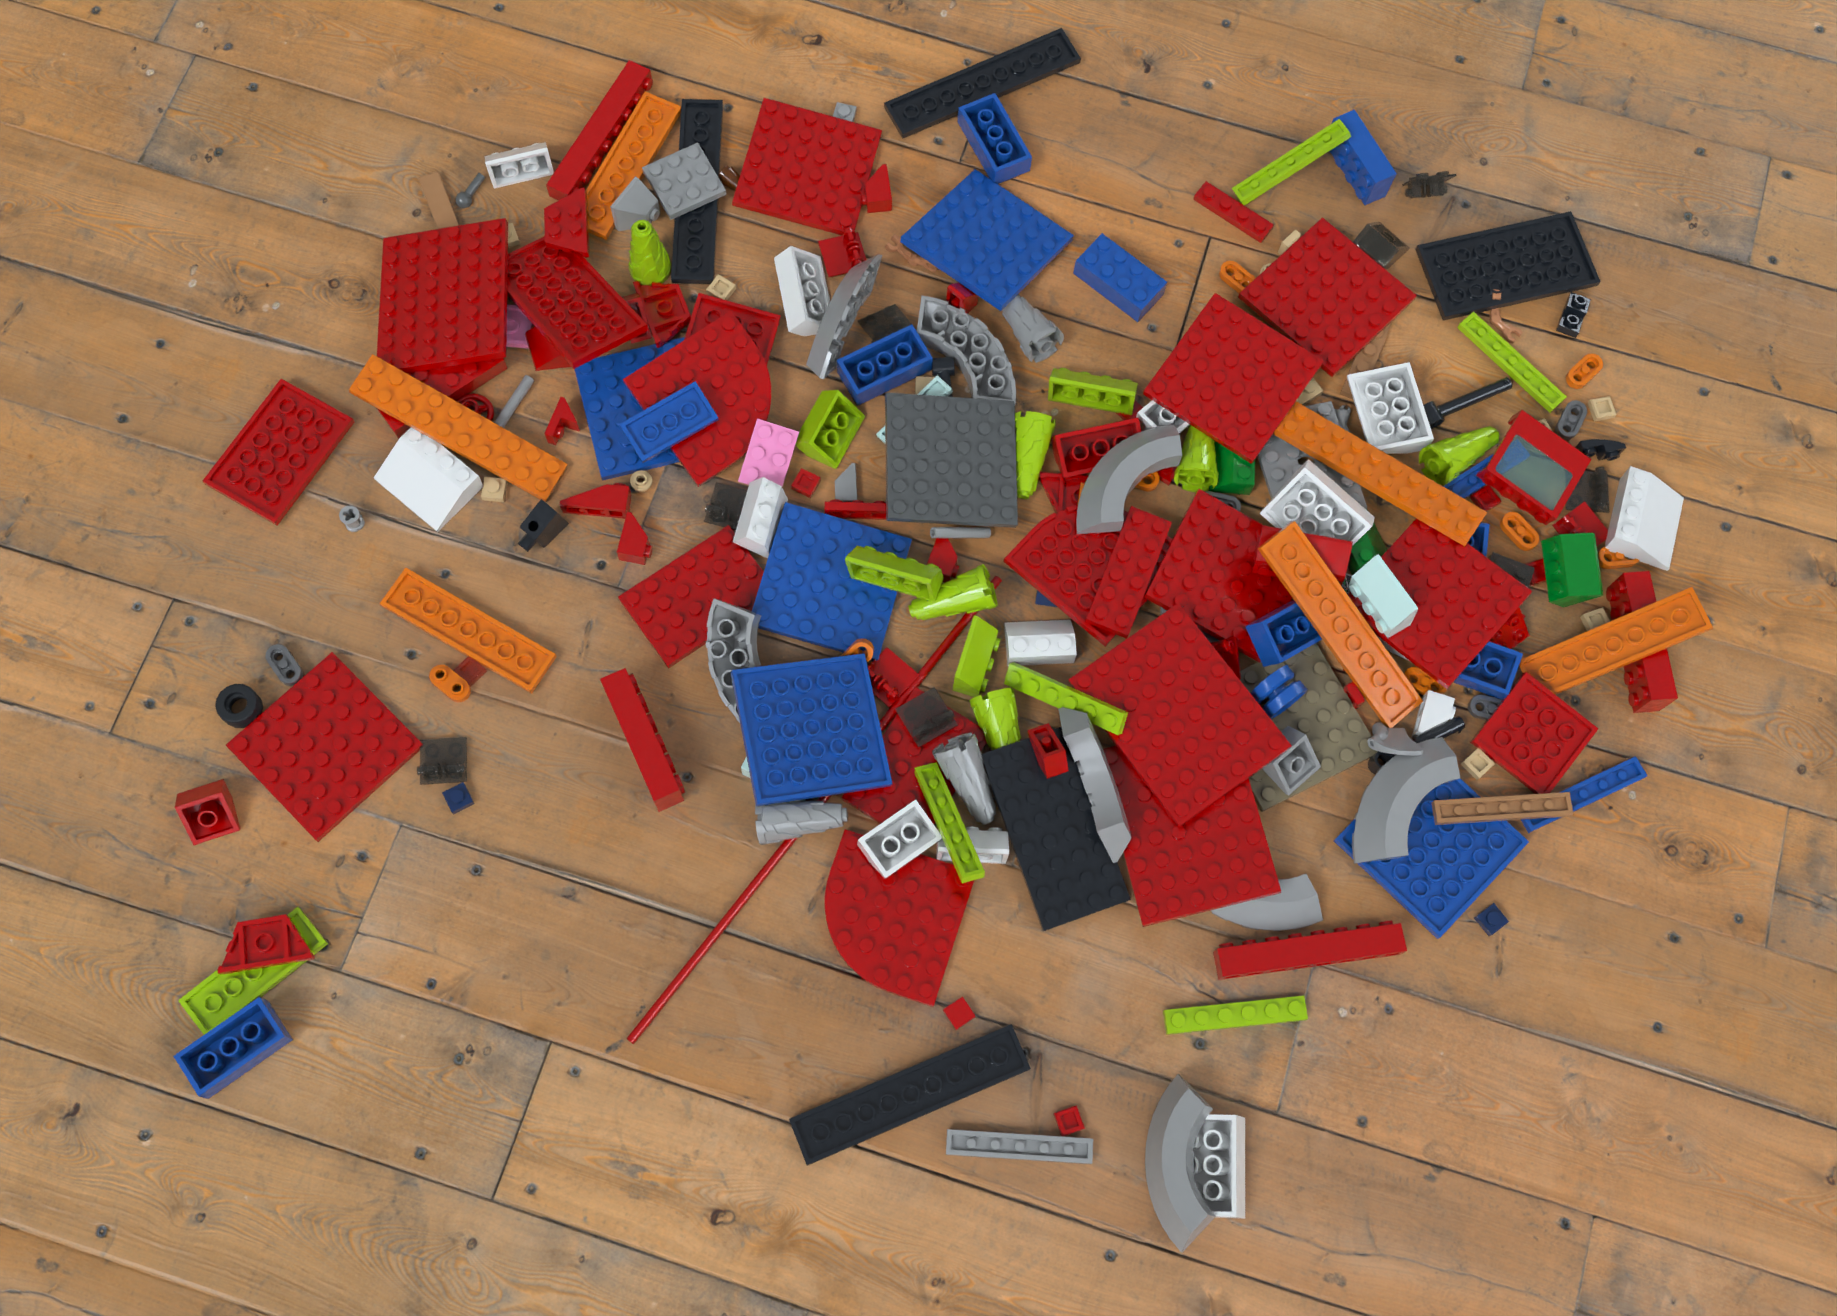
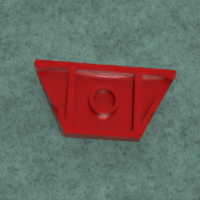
M585 187L544 208L545 244L548 248L560 249L570 254L574 251L581 253L582 257H589L587 192Z
M635 281L633 285L636 293L641 297L648 326L656 347L660 348L689 324L691 319L690 312L679 284L652 282L651 286L640 285V281Z
M1040 472L1039 480L1055 514L1066 510L1067 507L1078 504L1080 484L1085 483L1088 476L1076 475L1063 478L1062 474Z
M284 914L237 922L233 932V939L226 948L227 954L222 966L219 965L217 971L218 974L222 975L314 960L315 957L291 918Z

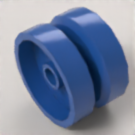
M1288 665L1267 676L1250 692L1259 705L1268 701L1262 709L1271 720L1287 710L1308 691L1300 680L1288 685L1295 675Z

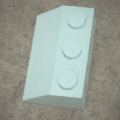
M1379 554L1358 570L1350 580L1349 589L1352 595L1358 597L1362 602L1365 613L1373 617L1380 633H1384L1389 638L1411 625L1418 607Z

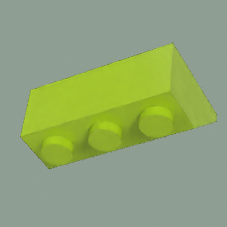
M839 390L822 391L799 431L795 446L806 456L837 469L865 415Z
M974 615L954 677L952 690L972 697L979 696L980 691L985 692L988 679H985L986 671L991 672L995 659H992L991 655L993 651L997 652L1001 640L997 638L998 630L979 616Z

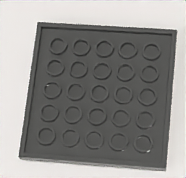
M886 393V521L1016 528L1018 526L1014 401Z

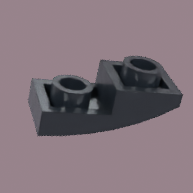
M1571 292L1562 311L1556 331L1576 338L1580 332L1583 318L1587 314L1591 299Z
M1591 439L1580 441L1575 448L1587 457L1596 455L1598 461L1605 459L1612 461L1620 457V454L1626 449V445L1613 440Z

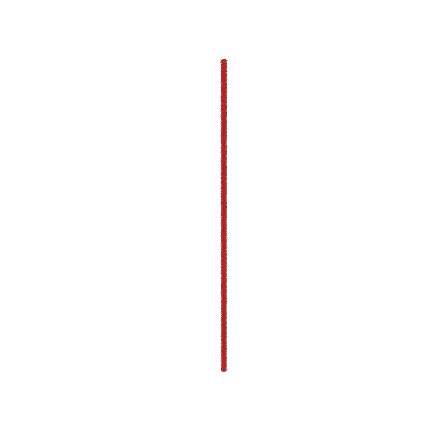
M998 576L991 580L995 589L1002 582ZM966 612L920 669L918 672L920 676L879 721L881 732H883L902 708L914 688H918L977 612L968 614ZM832 795L818 797L816 801L826 803ZM797 838L786 839L782 842L626 1038L634 1045Z

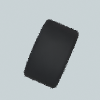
M244 684L227 686L216 698L215 707L217 714L223 721L234 728L247 727L263 710L261 698L251 687ZM239 699H246L247 706L240 713L234 714L231 711L233 704Z

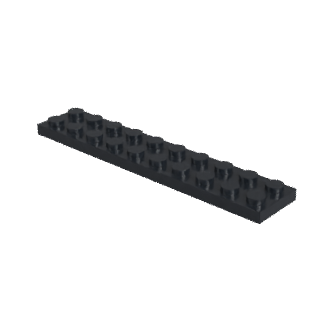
M1060 28L884 103V108L903 139L957 116L958 108L993 93H996L998 98L1079 64L1081 57L1064 30Z
M682 99L679 151L698 143L718 176L721 158L723 100ZM718 199L675 218L671 271L672 283L711 284L714 280Z
M1010 1024L794 1116L789 1121L808 1166L1027 1072L1031 1068L1013 1026Z

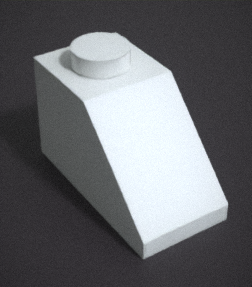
M1428 690L1422 696L1423 702L1419 707L1412 737L1416 738L1446 723L1449 719L1452 720L1456 711V707L1453 706L1455 698Z

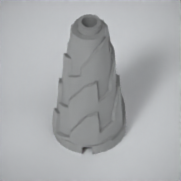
M1019 294L1002 310V315L1013 329V333L1020 343V348L1031 362L1034 360L1037 363L1049 358L1058 350L1055 347L1056 343L1062 344L1064 340L1062 331Z
M971 732L953 737L948 740L949 743L945 747L941 743L933 749L932 754L947 780L951 781L959 798H962L976 822H981L982 824L990 823L994 820L996 806L988 786L990 783L983 766L984 763L975 734Z
M800 800L756 806L755 804V815L758 814V821H755L760 845L799 838L805 834L825 832L827 829L842 827L844 822H848L847 808H843L842 804Z

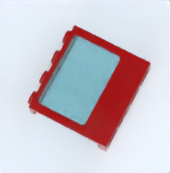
M1521 410L1508 421V424L1511 425L1487 466L1480 470L1476 476L1482 479V482L1496 489L1501 496L1517 504L1519 509L1531 514L1536 521L1547 525L1558 518L1592 459L1528 413Z

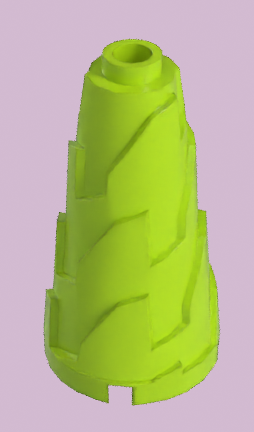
M638 220L631 227L632 240L630 241L631 250H629L630 275L634 281H640V285H651L652 282L662 284L671 273L672 267L669 255L663 243L660 242L659 236L652 224L646 220Z
M1020 411L1015 413L1017 498L1029 499V496H1032L1033 492L1036 491L1039 474L1050 446L1056 420L1054 419L1051 422L1052 416L1032 411H1026L1025 417H1020Z
M1189 425L1182 447V458L1174 473V482L1177 486L1180 482L1182 489L1189 492H1196L1198 489L1204 492L1209 491V486L1212 485L1215 488L1219 475L1214 440Z
M1487 426L1429 444L1421 449L1419 453V464L1424 462L1425 468L1421 469V471L1429 479L1445 486L1499 442L1500 435L1498 430Z
M982 564L957 575L953 580L941 584L935 602L919 597L913 599L911 604L908 605L912 618L916 617L917 620H927L944 615L948 617L964 612L968 614L996 608L998 606L994 585L990 582L989 578L991 576L988 569Z
M1013 688L991 691L983 696V699L982 695H979L969 700L976 720L991 750L1020 741L1021 734Z

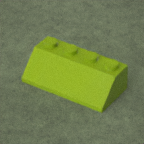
M1053 368L1049 379L1048 400L1132 415L1138 383L1129 379L1118 380L1106 375L1096 376L1088 372L1079 373L1066 368Z
M856 546L845 558L852 579L933 602L936 600L943 581L942 570L934 564L925 565L913 558L903 559L891 552H878L870 546Z

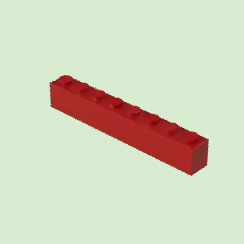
M630 60L627 62L547 182L546 187L550 197L559 201L590 182L592 173L596 168L600 167L602 158L610 151L613 141L619 136L642 95L651 89L653 79L650 69Z
M1390 920L1380 922L1379 926L1370 927V924L1357 925L1354 930H1348L1347 927L1335 928L1333 933L1317 930L1310 932L1311 936L1302 937V933L1288 935V939L1279 940V936L1265 938V942L1256 943V940L1253 939L1243 941L1242 945L1233 946V943L1220 944L1219 948L1213 952L1218 980L1401 955L1407 951L1401 923L1393 924V921Z

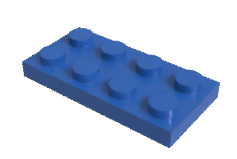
M695 381L622 422L619 426L641 462L645 463L718 421V416Z

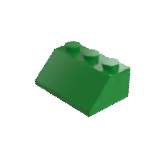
M1214 440L1219 475L1215 488L1212 485L1209 486V491L1250 495L1255 485V460L1251 464Z
M1374 523L1352 546L1348 563L1352 576L1374 556L1379 554L1382 557L1387 551Z
M1594 533L1560 534L1541 541L1550 603L1564 608L1603 596Z

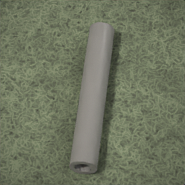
M524 376L494 423L503 428L505 427L534 383L530 376Z
M932 527L930 529L931 538H989L991 530L989 527Z

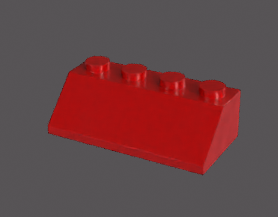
M1139 418L1054 435L1051 438L1054 458L1062 477L1067 478L1090 473L1110 449L1128 437L1142 432Z
M1262 526L1254 551L1253 573L1277 577L1257 548L1279 532L1281 528ZM1304 533L1342 586L1347 572L1353 541Z

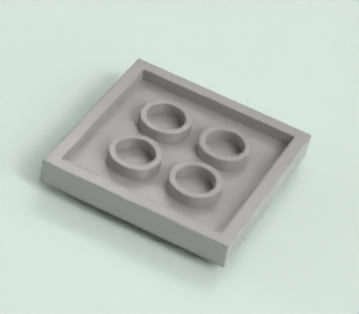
M698 143L642 167L645 177L670 220L726 195L723 184Z

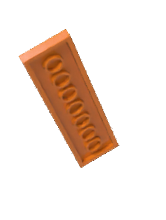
M644 92L586 190L589 233L605 240L608 239L615 227L610 206L635 176L642 181L645 176L642 167L653 162L680 116L681 106Z
M408 568L403 570L380 602V605L531 694L557 657L555 653Z
M1690 587L1523 658L1519 666L1522 673L1527 672L1556 695L1712 630L1713 626L1693 587Z

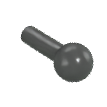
M478 172L465 192H460L456 195L455 201L460 208H468L472 204L473 194L485 179L481 173Z

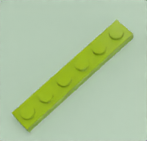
M1338 119L1234 186L1232 190L1241 204L1245 206L1351 138V134L1342 121Z
M1474 311L1458 325L1457 328L1549 413L1566 399L1567 396Z
M1015 662L1009 663L1004 682L1005 685L1058 709L1064 707L1087 713L1092 724L1116 735L1122 734L1128 712Z
M937 762L915 767L914 774L961 883L984 878L985 871Z
M1304 996L1163 1011L1166 1035L1308 1020Z

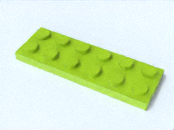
M300 907L295 908L288 914L314 955L328 945L327 941ZM306 961L222 975L218 974L216 970L178 1001L203 1035H205L252 1001L265 995Z

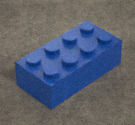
M996 93L958 108L957 122L989 179L999 184L1030 171L1032 156Z
M1355 109L1333 118L1332 123L1338 119L1342 121L1349 130L1351 138L1329 152L1334 157L1336 165L1345 174L1347 182L1354 188L1358 199H1361L1363 204L1367 205L1386 197L1397 173Z
M1103 233L1076 260L1073 271L1074 275L1136 322H1139L1164 295L1167 281Z
M911 324L838 359L837 373L858 406L916 378V376L931 371L933 358Z
M1294 599L1245 626L1263 667L1282 663L1322 640Z
M1488 642L1453 683L1503 700L1509 695L1523 653Z
M258 997L174 1055V1058L197 1095L209 1099L291 1042L293 1038L269 1001Z

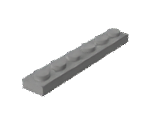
M947 1129L946 1155L1092 1164L1093 1139Z

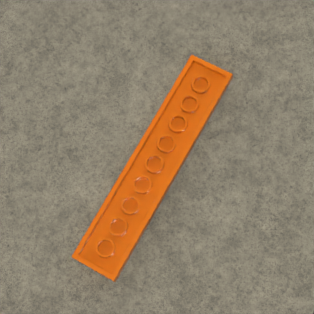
M373 354L349 388V393L545 502L568 466L567 463Z
M1298 402L1293 405L1274 432L1275 436L1464 547L1487 514L1485 510Z
M1291 521L1257 548L1387 728L1395 726L1423 702L1295 521Z

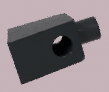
M541 499L520 525V528L526 534L518 544L527 552L536 543L544 548L569 523Z

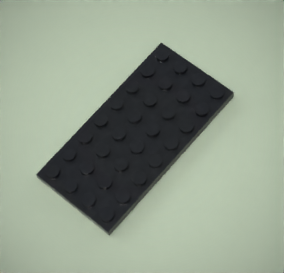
M1571 211L1420 244L1415 249L1443 321L1470 315L1473 311L1480 313L1598 286L1601 282ZM1492 293H1501V300L1492 299Z
M1062 727L1053 729L1066 751L1069 771L1057 776L1046 778L1038 764L1029 738L981 754L983 766L1006 830L1008 831L1009 839L1042 931L1131 900L1118 863L1112 862L1097 833L1091 810L1092 805L1080 777L1081 774L1077 761H1074L1063 737Z

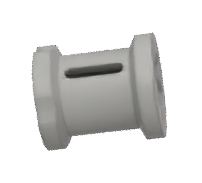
M345 506L341 509L339 518L345 524L348 531L357 532L364 527L365 521L356 507Z

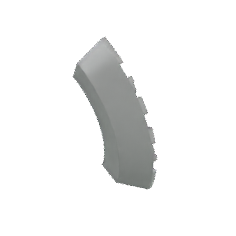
M878 254L853 266L835 291L815 336L806 364L819 378L825 379L836 369L837 360L845 343L841 339L846 337L860 306L871 295L883 255Z
M922 295L917 333L925 346L946 357L954 358V364L963 373L968 383L971 398L1014 401L1015 406L1016 385L1012 365L1008 361L1000 341L992 335L982 321L967 314L963 308L960 307L958 309L949 305L947 301Z
M1174 424L1159 426L1134 434L1114 446L1100 459L1088 476L1080 495L1076 518L1077 534L1121 531L1124 522L1125 500L1141 479L1149 473L1179 466L1182 458L1180 435Z
M714 598L707 621L706 648L708 650L709 670L719 691L720 698L740 723L731 671L761 666L757 651V631L761 615Z
M1064 707L1059 708L1063 737L1074 761H1077L1081 774L1080 777L1092 805L1091 810L1097 833L1112 862H1118L1131 840V833L1110 766L1087 713Z
M1442 737L1417 743L1423 748L1422 755H1395L1376 772V775L1362 794L1358 813L1355 814L1354 818L1356 820L1355 830L1352 833L1354 864L1396 859L1409 855L1408 829L1413 813L1420 801L1435 787L1460 779L1457 757Z
M1307 874L1278 880L1281 888L1280 894L1211 910L1212 914L1223 920H1229L1242 925V927L1255 930H1295L1323 921L1318 894Z
M1177 1074L1160 1098L1152 1116L1146 1141L1145 1170L1149 1195L1155 1213L1170 1240L1183 1253L1216 1217L1205 1203L1199 1188L1196 1186L1193 1174L1195 1138L1198 1136L1202 1124L1213 1108Z

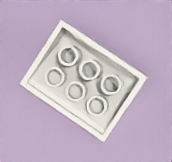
M1410 362L1347 375L1367 443L1386 454L1418 452L1432 443L1434 437Z
M412 427L399 438L374 476V479L436 532L483 488L479 475L440 443Z
M1309 459L1291 476L1260 512L1276 528L1282 529L1291 521H1295L1303 533L1353 541L1352 546L1373 526L1375 519L1371 513Z
M1630 466L1619 480L1605 548L1610 549V552H1618L1624 554L1625 557L1638 559L1640 562L1668 571L1684 497L1652 473Z
M1208 1115L1201 1126L1198 1136L1195 1138L1193 1147V1174L1196 1186L1199 1188L1205 1203L1217 1218L1245 1219V1118L1238 1115Z

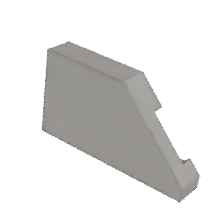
M852 463L835 480V499L842 502L857 500L855 463Z

